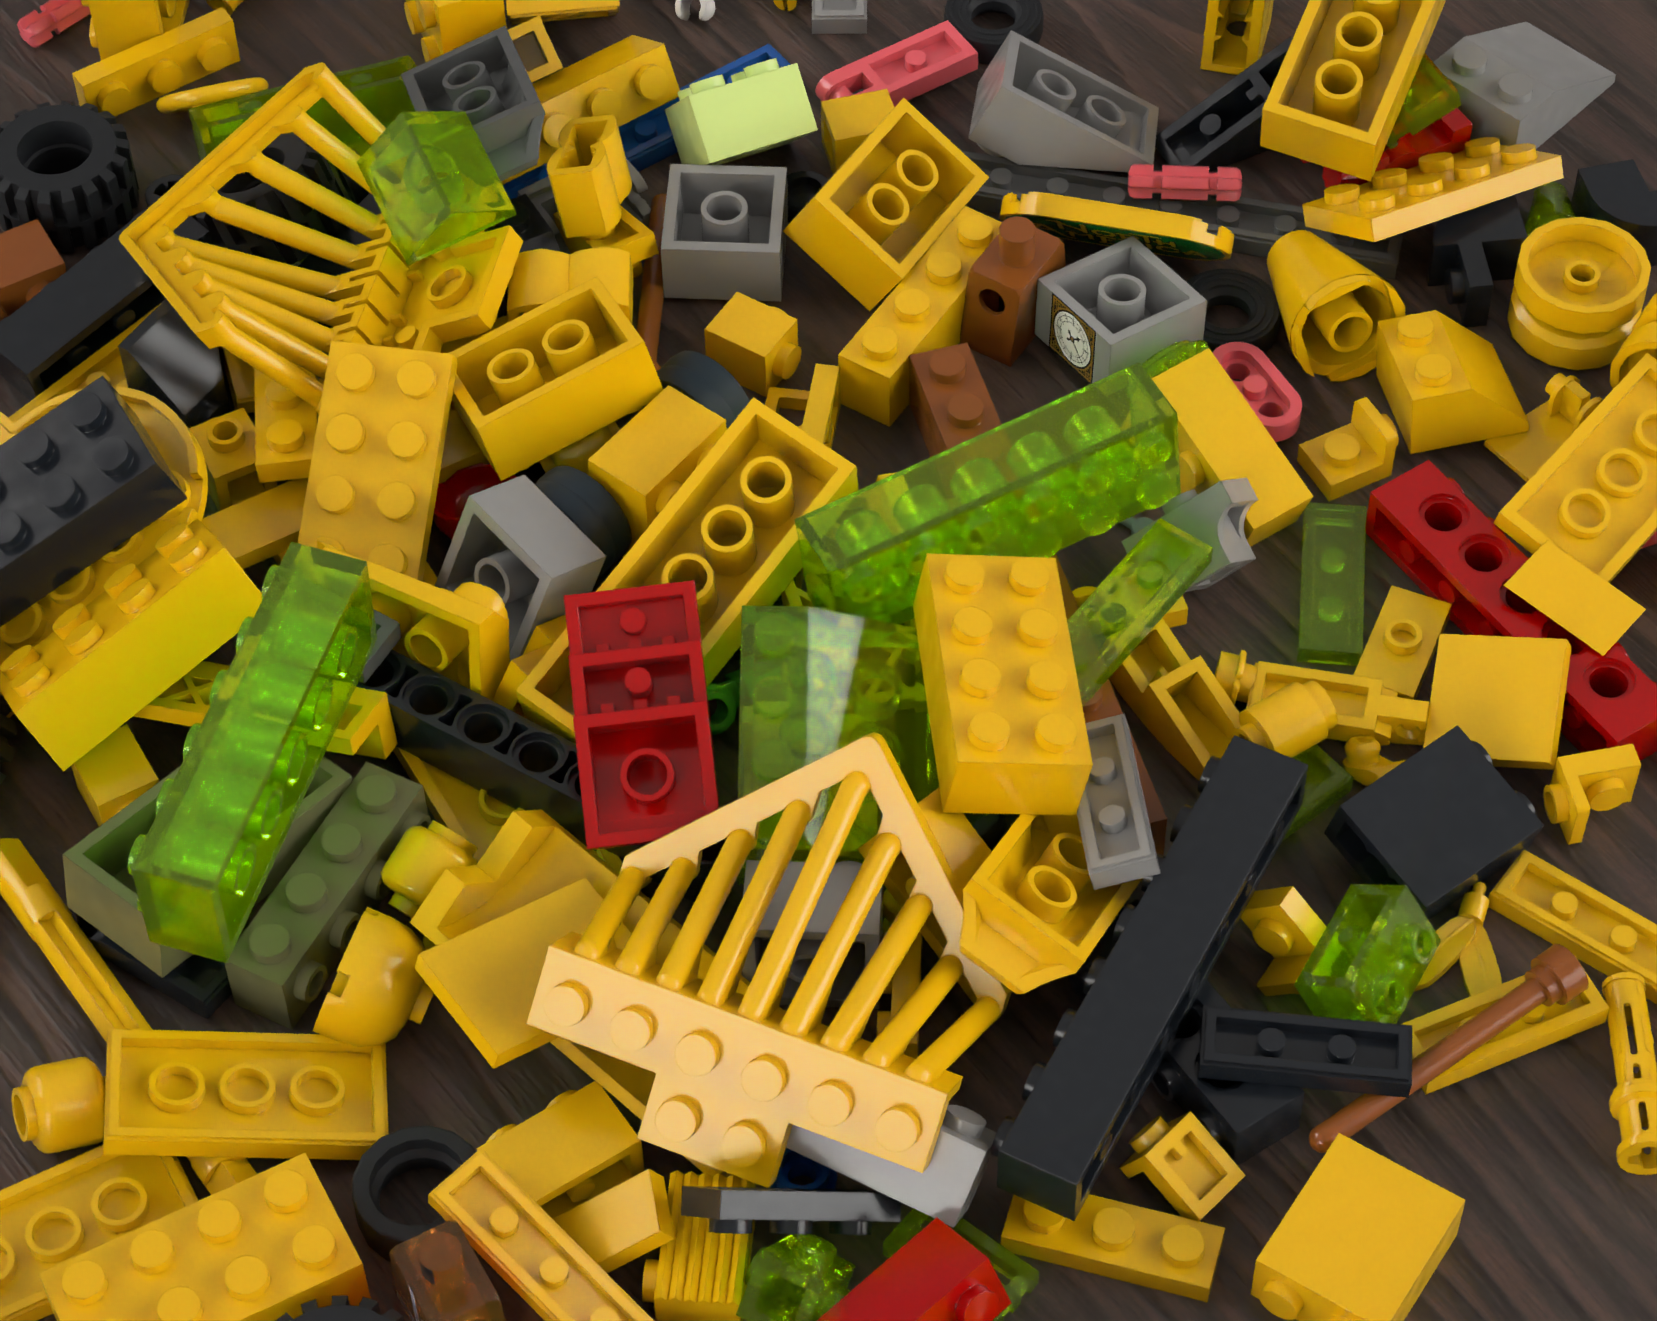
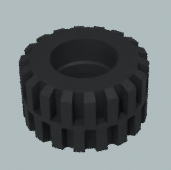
M61 101L60 105H50V102L37 104L38 108L32 111L24 109L14 114L15 120L12 122L4 121L0 124V222L4 231L38 219L55 248H61L62 253L75 252L74 247L85 245L88 249L99 245V239L102 237L110 238L119 231L118 225L128 224L132 219V209L138 207L139 186L126 131L122 124L116 123L115 116L108 111L99 113L97 106L89 103L75 106L74 101Z
M294 133L281 134L262 151L270 159L346 198L327 159ZM248 172L236 174L217 191L226 198L330 236L335 234L342 226L338 221L256 179ZM205 212L191 216L210 231L213 243L216 246L290 265L310 255L307 252L216 220Z

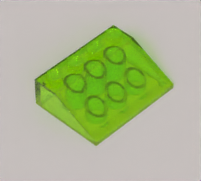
M742 606L738 798L873 732L879 733L885 738L917 803L939 787L916 628L809 606ZM843 781L822 790L815 816L807 824L790 861L806 862ZM871 791L864 798L835 864L842 861L863 863L864 858L857 849L878 833L883 814ZM784 810L760 821L757 844L750 851L746 860H761ZM746 861L737 877L738 884H744Z

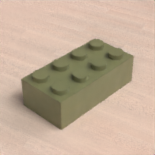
M228 730L63 853L67 907L163 978L277 887L345 790L352 783V776L313 748L241 736L239 733Z

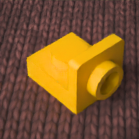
M1364 397L1354 401L1351 423L1299 444L1297 461L1330 502L1392 475L1395 451L1399 443L1397 429L1388 415L1380 414L1371 401Z
M1633 744L1557 757L1551 783L1544 787L1543 798L1550 822L1552 824H1560L1568 845L1582 842L1590 809L1607 811L1618 807L1622 803L1631 802L1641 768V762Z
M1294 886L1255 891L1240 917L1252 931L1255 942L1274 957L1257 983V987L1265 996L1302 994L1314 988L1324 977L1326 972L1325 965L1340 944Z
M1191 1111L1168 1123L1161 1116L1149 1122L1129 1141V1144L1136 1152L1119 1167L1128 1179L1144 1172L1181 1217L1200 1221L1246 1176Z

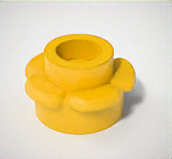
M1242 649L1239 655L1221 651L1214 674L1234 706L1236 701L1247 703L1250 687H1253L1257 666L1246 663L1247 652Z

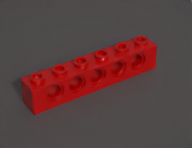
M1427 460L1370 492L1364 532L1428 597L1452 604L1449 619L1465 635L1568 640L1572 648L1560 732L1581 753L1633 744L1641 761L1657 752V682L1651 681L1630 660L1626 650L1619 642H1616L1602 656L1506 588L1504 584L1530 557H1526L1505 536V533L1493 524L1495 519L1486 517L1465 496L1463 489L1454 479L1446 477L1430 460Z

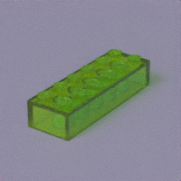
M1138 362L794 519L807 593L811 603L841 650L844 651L861 642L873 641L881 637L887 630L914 618L913 602L927 553L1051 558L1059 550L1089 536L1103 534L1115 524L1138 513L1161 507L1171 498L1181 494L1177 412Z
M291 542L280 565H272L269 568L262 587V602L255 616H248L242 622L236 641V655L229 669H221L216 675L210 692V708L202 724L195 723L190 728L183 748L184 761L175 779L167 778L163 783L157 797L156 818L148 834H140L136 838L129 854L128 872L134 878L138 894L137 908L143 914L150 942L220 962H228L377 640L367 561Z

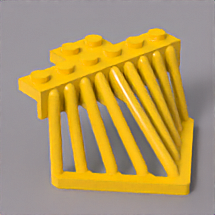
M323 62L305 67L133 221L119 236V241L190 329L209 349L219 346L223 347L314 406L318 414L324 382H319L286 359L325 380L329 355L322 351L329 353L331 340L440 352L443 343L469 336H479L491 331L523 244V240L510 225L484 232L493 207L498 200V193L503 181L484 190L474 187L455 172L438 164L428 142L419 145L415 156H413L340 82ZM323 97L405 182L395 184L311 118L306 111ZM292 132L392 211L376 215L270 159L262 151L281 134ZM248 172L256 179L372 240L355 245L226 198L217 191L236 174ZM205 212L216 220L348 267L354 271L333 276L181 237L173 231L189 216ZM314 321H317V322H320V323H323V324L332 326L333 328H328V327L323 326V325H321V324H319V323H316V322H314Z
M873 732L627 854L624 857L619 876L583 935L571 931L549 945L526 1024L656 1073L638 1132V1139L769 1188L776 1181L793 1125L923 1173L930 1164L949 1101L960 1089L963 1076L946 1069L999 1019L1007 1008L1012 991L960 953L959 940L963 918V891L885 738L881 734ZM843 781L745 995L737 993L736 990L749 948L804 830L815 816L822 790ZM871 791L883 814L877 837L787 1011L780 1009L779 1004L797 946L864 798ZM784 810L705 979L697 978L704 943L750 851L757 844L760 821ZM727 838L664 964L657 963V944L692 880L699 874L703 849ZM902 852L916 879V883L909 898L900 909L830 1026L823 1025L821 1022L834 980L895 859ZM669 867L624 949L616 948L614 935L641 889L651 882L650 875ZM933 913L948 941L940 959L873 1042L861 1039L873 1008L926 920ZM964 974L977 998L976 1002L916 1059L904 1055L909 1042Z

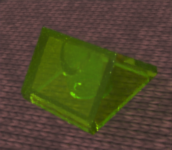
M401 111L357 161L359 169L407 266L517 215L465 111Z

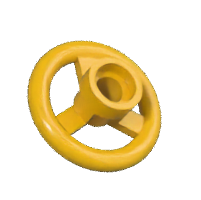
M262 77L228 81L163 96L158 99L156 107L163 114L192 110L198 137L236 130L242 125L236 101L262 95L267 92L269 86L268 82Z

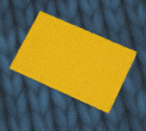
M1546 540L1504 584L1506 588L1602 656L1609 651L1646 610L1549 540Z

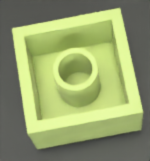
M773 58L743 68L744 71L731 75L732 83L725 84L723 74L692 83L689 85V88L678 91L680 101L665 109V113L681 163L721 165L792 143L817 131L818 128L798 64L794 63L779 68L777 58Z

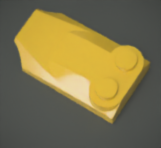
M317 540V580L399 622L402 638L394 646L393 650L493 700L510 663L509 618L505 604L495 590L482 584L466 582L462 583L451 593L410 576L363 560Z
M1021 813L963 889V918L959 940L960 953L1015 994H1025L1050 981L1076 974L1142 878L1094 890L1088 872L1077 813L1076 815H1030Z

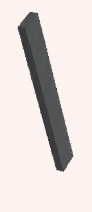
M962 151L989 176L988 180L965 205L972 209L1000 213L1003 196L1013 192L1017 194V200L1020 201L1021 194L1043 192L1199 218L1202 219V222L1208 223L1207 233L1217 235L1218 227L1221 226L1231 230L1235 236L1232 252L1267 258L1273 244L1283 235L1296 230H1307L1316 234L1378 276L1395 279L1404 232L1377 242L1366 241L1305 227L1303 207L1246 197H1240L1236 202H1216V196L1208 195V201L1161 200V194H1152V199H1133L1129 197L1128 178L1071 168L1018 165L1004 157Z

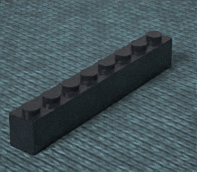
M1235 735L1222 758L1214 755L1210 757L1198 785V793H1201L1194 807L1184 804L1180 809L1170 834V841L1173 844L1166 856L1157 853L1161 874L1145 877L1141 890L1145 893L1137 907L1127 904L1123 909L1113 933L1112 940L1116 943L1108 958L1099 955L1094 960L1083 987V993L1086 994L1085 999L1078 1011L1068 1008L1063 1014L1053 1039V1046L1056 1047V1050L1048 1064L1041 1061L1035 1064L1023 1090L1022 1100L1026 1102L1018 1117L1006 1116L995 1135L991 1147V1155L998 1158V1188L1075 1221L1303 804L1308 764Z

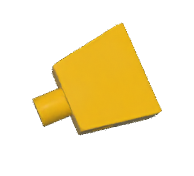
M1208 0L1200 69L1239 75L1261 58L1270 26L1274 0ZM1235 21L1247 23L1243 36L1231 34L1226 27Z

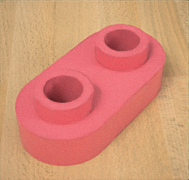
M1229 342L1217 347L1212 353L1274 441L1280 442L1292 437L1297 432L1301 420L1302 400L1298 392L1258 347L1245 342Z

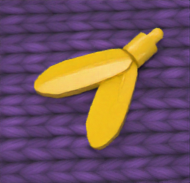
M1476 882L1472 892L1464 894L1458 916L1450 919L1437 929L1404 961L1399 977V986L1402 990L1415 992L1428 988L1442 977L1458 959L1469 997L1502 984L1496 956L1488 934L1483 927L1490 903L1489 899L1485 896L1487 889L1485 883Z

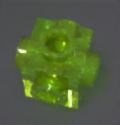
M792 1234L769 1247H762L754 1256L745 1276L747 1288L736 1315L747 1321H816L850 1292L847 1287L856 1265L837 1256L836 1247L821 1237L812 1234Z

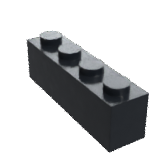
M146 210L138 213L118 232L101 245L93 248L77 264L55 281L48 283L36 296L10 316L0 321V375L30 401L166 299L119 241L120 234ZM191 216L173 231L178 236L214 245L210 231Z

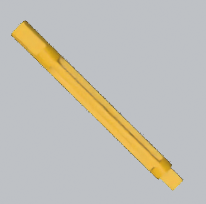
M0 838L1 896L31 939L38 944L106 1043L108 1028L153 1030L74 920L71 911L19 838ZM186 1156L191 1163L192 1169L211 1195L257 1174L246 1158Z

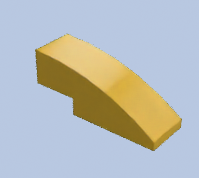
M1158 612L1107 640L1098 655L1109 680L1141 722L1165 749L1200 781L1202 772L1210 757L1214 755L1222 758L1234 735L1236 736V729L1240 727V713L1201 655L1191 660Z

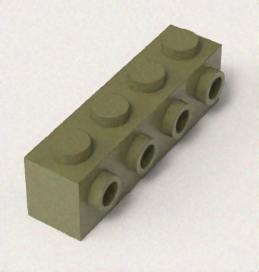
M369 762L363 765L352 783L345 790L224 959L236 1005L293 1030L341 961L363 912L366 911L367 907L376 910L391 891L381 879V871L406 830L412 826L428 828L431 824V818L427 812L423 785Z

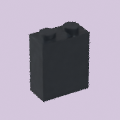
M1457 725L1341 804L1324 834L1407 933L1410 934L1463 897L1465 893L1470 892L1476 882H1484L1517 859L1524 849L1527 850L1544 824L1538 819L1530 800L1521 792L1513 790L1494 768L1492 759L1486 749L1479 743L1471 741Z

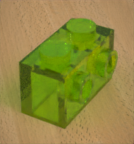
M1351 884L1294 986L1314 1016L1397 1024L1428 964L1432 960L1441 939L1407 885Z

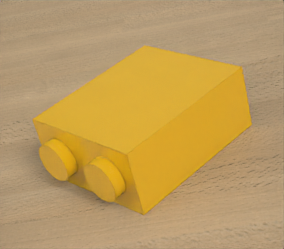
M1338 1133L1256 1259L1251 1295L1258 1298L1262 1305L1272 1314L1285 1320L1404 1321L1457 1236L1465 1199Z

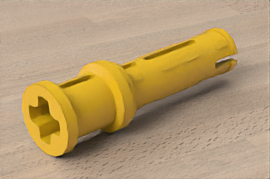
M1620 972L1607 977L1602 982V993L1605 997V1002L1610 1008L1607 1020L1617 1087L1613 1090L1609 1099L1610 1112L1613 1118L1619 1121L1621 1143L1617 1147L1616 1157L1620 1168L1628 1173L1653 1175L1657 1174V1064L1645 995L1646 984L1644 977L1637 973ZM1628 1025L1633 1027L1636 1054H1631ZM1634 1067L1639 1068L1637 1073L1633 1072ZM1650 1147V1154H1645L1643 1148Z

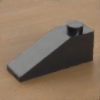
M1287 38L1156 135L1155 147L1168 165L1209 166V172L1217 170L1218 166L1225 167L1270 150L1260 146L1262 109L1292 42V38Z

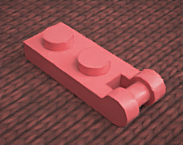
M947 20L826 74L818 82L815 93L821 101L851 96L853 92L863 89V91L856 94L887 89L895 107L903 98L907 101L977 70L978 52Z

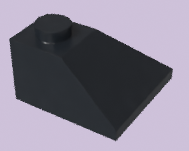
M167 299L118 345L128 388L143 391L156 397L170 407L188 428L231 412L220 348L209 349L190 329Z

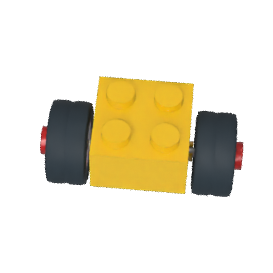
M682 351L671 357L661 369L656 371L663 390L651 402L643 406V409L587 460L589 475L570 466H557L546 472L535 484L606 555L598 578L612 564L627 554L750 402L737 380L718 362L704 354L695 351Z

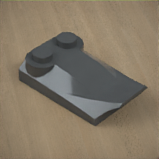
M506 26L401 74L431 152L438 164L455 172L474 187L481 190L537 165L545 111Z

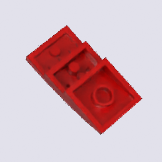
M695 580L563 595L575 715L573 716L587 850L648 844L718 809L719 799Z

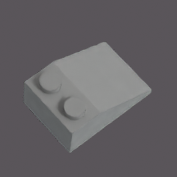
M1522 22L1463 37L1428 66L1427 77L1437 86L1436 95L1443 92L1473 123L1470 140L1483 137H1497L1500 139L1501 145L1510 146L1530 143L1536 145L1537 149L1615 82L1616 74L1530 23Z
M1011 30L978 82L968 139L976 142L987 154L994 157H1005L1018 165L1129 172L1130 166L1133 164H1153L1159 107Z

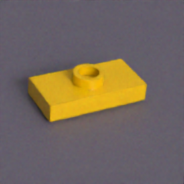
M1391 585L1353 675L1383 679V687L1396 691L1398 693L1397 697L1416 700L1438 647L1439 635L1443 634L1450 618L1452 604Z

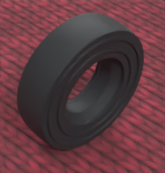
M947 0L944 10V21L948 20L978 52V63L989 65L1011 30L1038 44L1043 33L1044 13L1040 0ZM1000 12L1011 16L1015 22L1010 27L1004 29L990 30L975 25L972 20L975 16L982 13Z
M1236 269L1208 270L1186 281L1207 300L1206 310L1217 305H1231L1244 310L1249 316V320L1244 326L1231 329L1216 327L1205 320L1202 351L1210 348L1213 352L1217 347L1229 342L1249 343L1258 347L1264 353L1270 349L1278 334L1280 309L1275 292L1265 281L1251 273Z

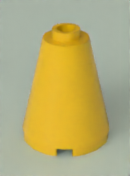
M1296 230L1283 235L1271 247L1267 256V267L1294 358L1304 371L1315 377V373L1327 376L1330 381L1343 382L1365 375L1376 367L1377 321L1405 316L1403 301L1389 282L1316 234L1307 230Z

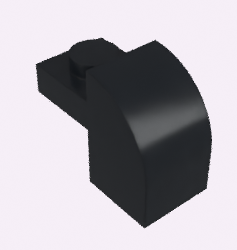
M1634 160L1578 169L1570 206L1572 216L1607 221L1629 232L1645 249L1650 265L1657 266V190L1649 191Z
M1509 196L1439 220L1435 226L1427 271L1428 286L1445 285L1447 301L1449 304H1457L1464 327L1486 326L1494 287L1493 281L1515 278L1521 245L1528 237L1516 196Z

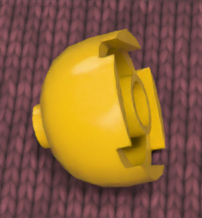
M370 907L366 908L339 964L331 990L327 992L313 1028L314 1032L353 1046L366 1047L381 1045L394 1039L406 1025L407 1020L421 1024L434 993L415 970L418 954L426 951L423 942L411 928L391 916Z

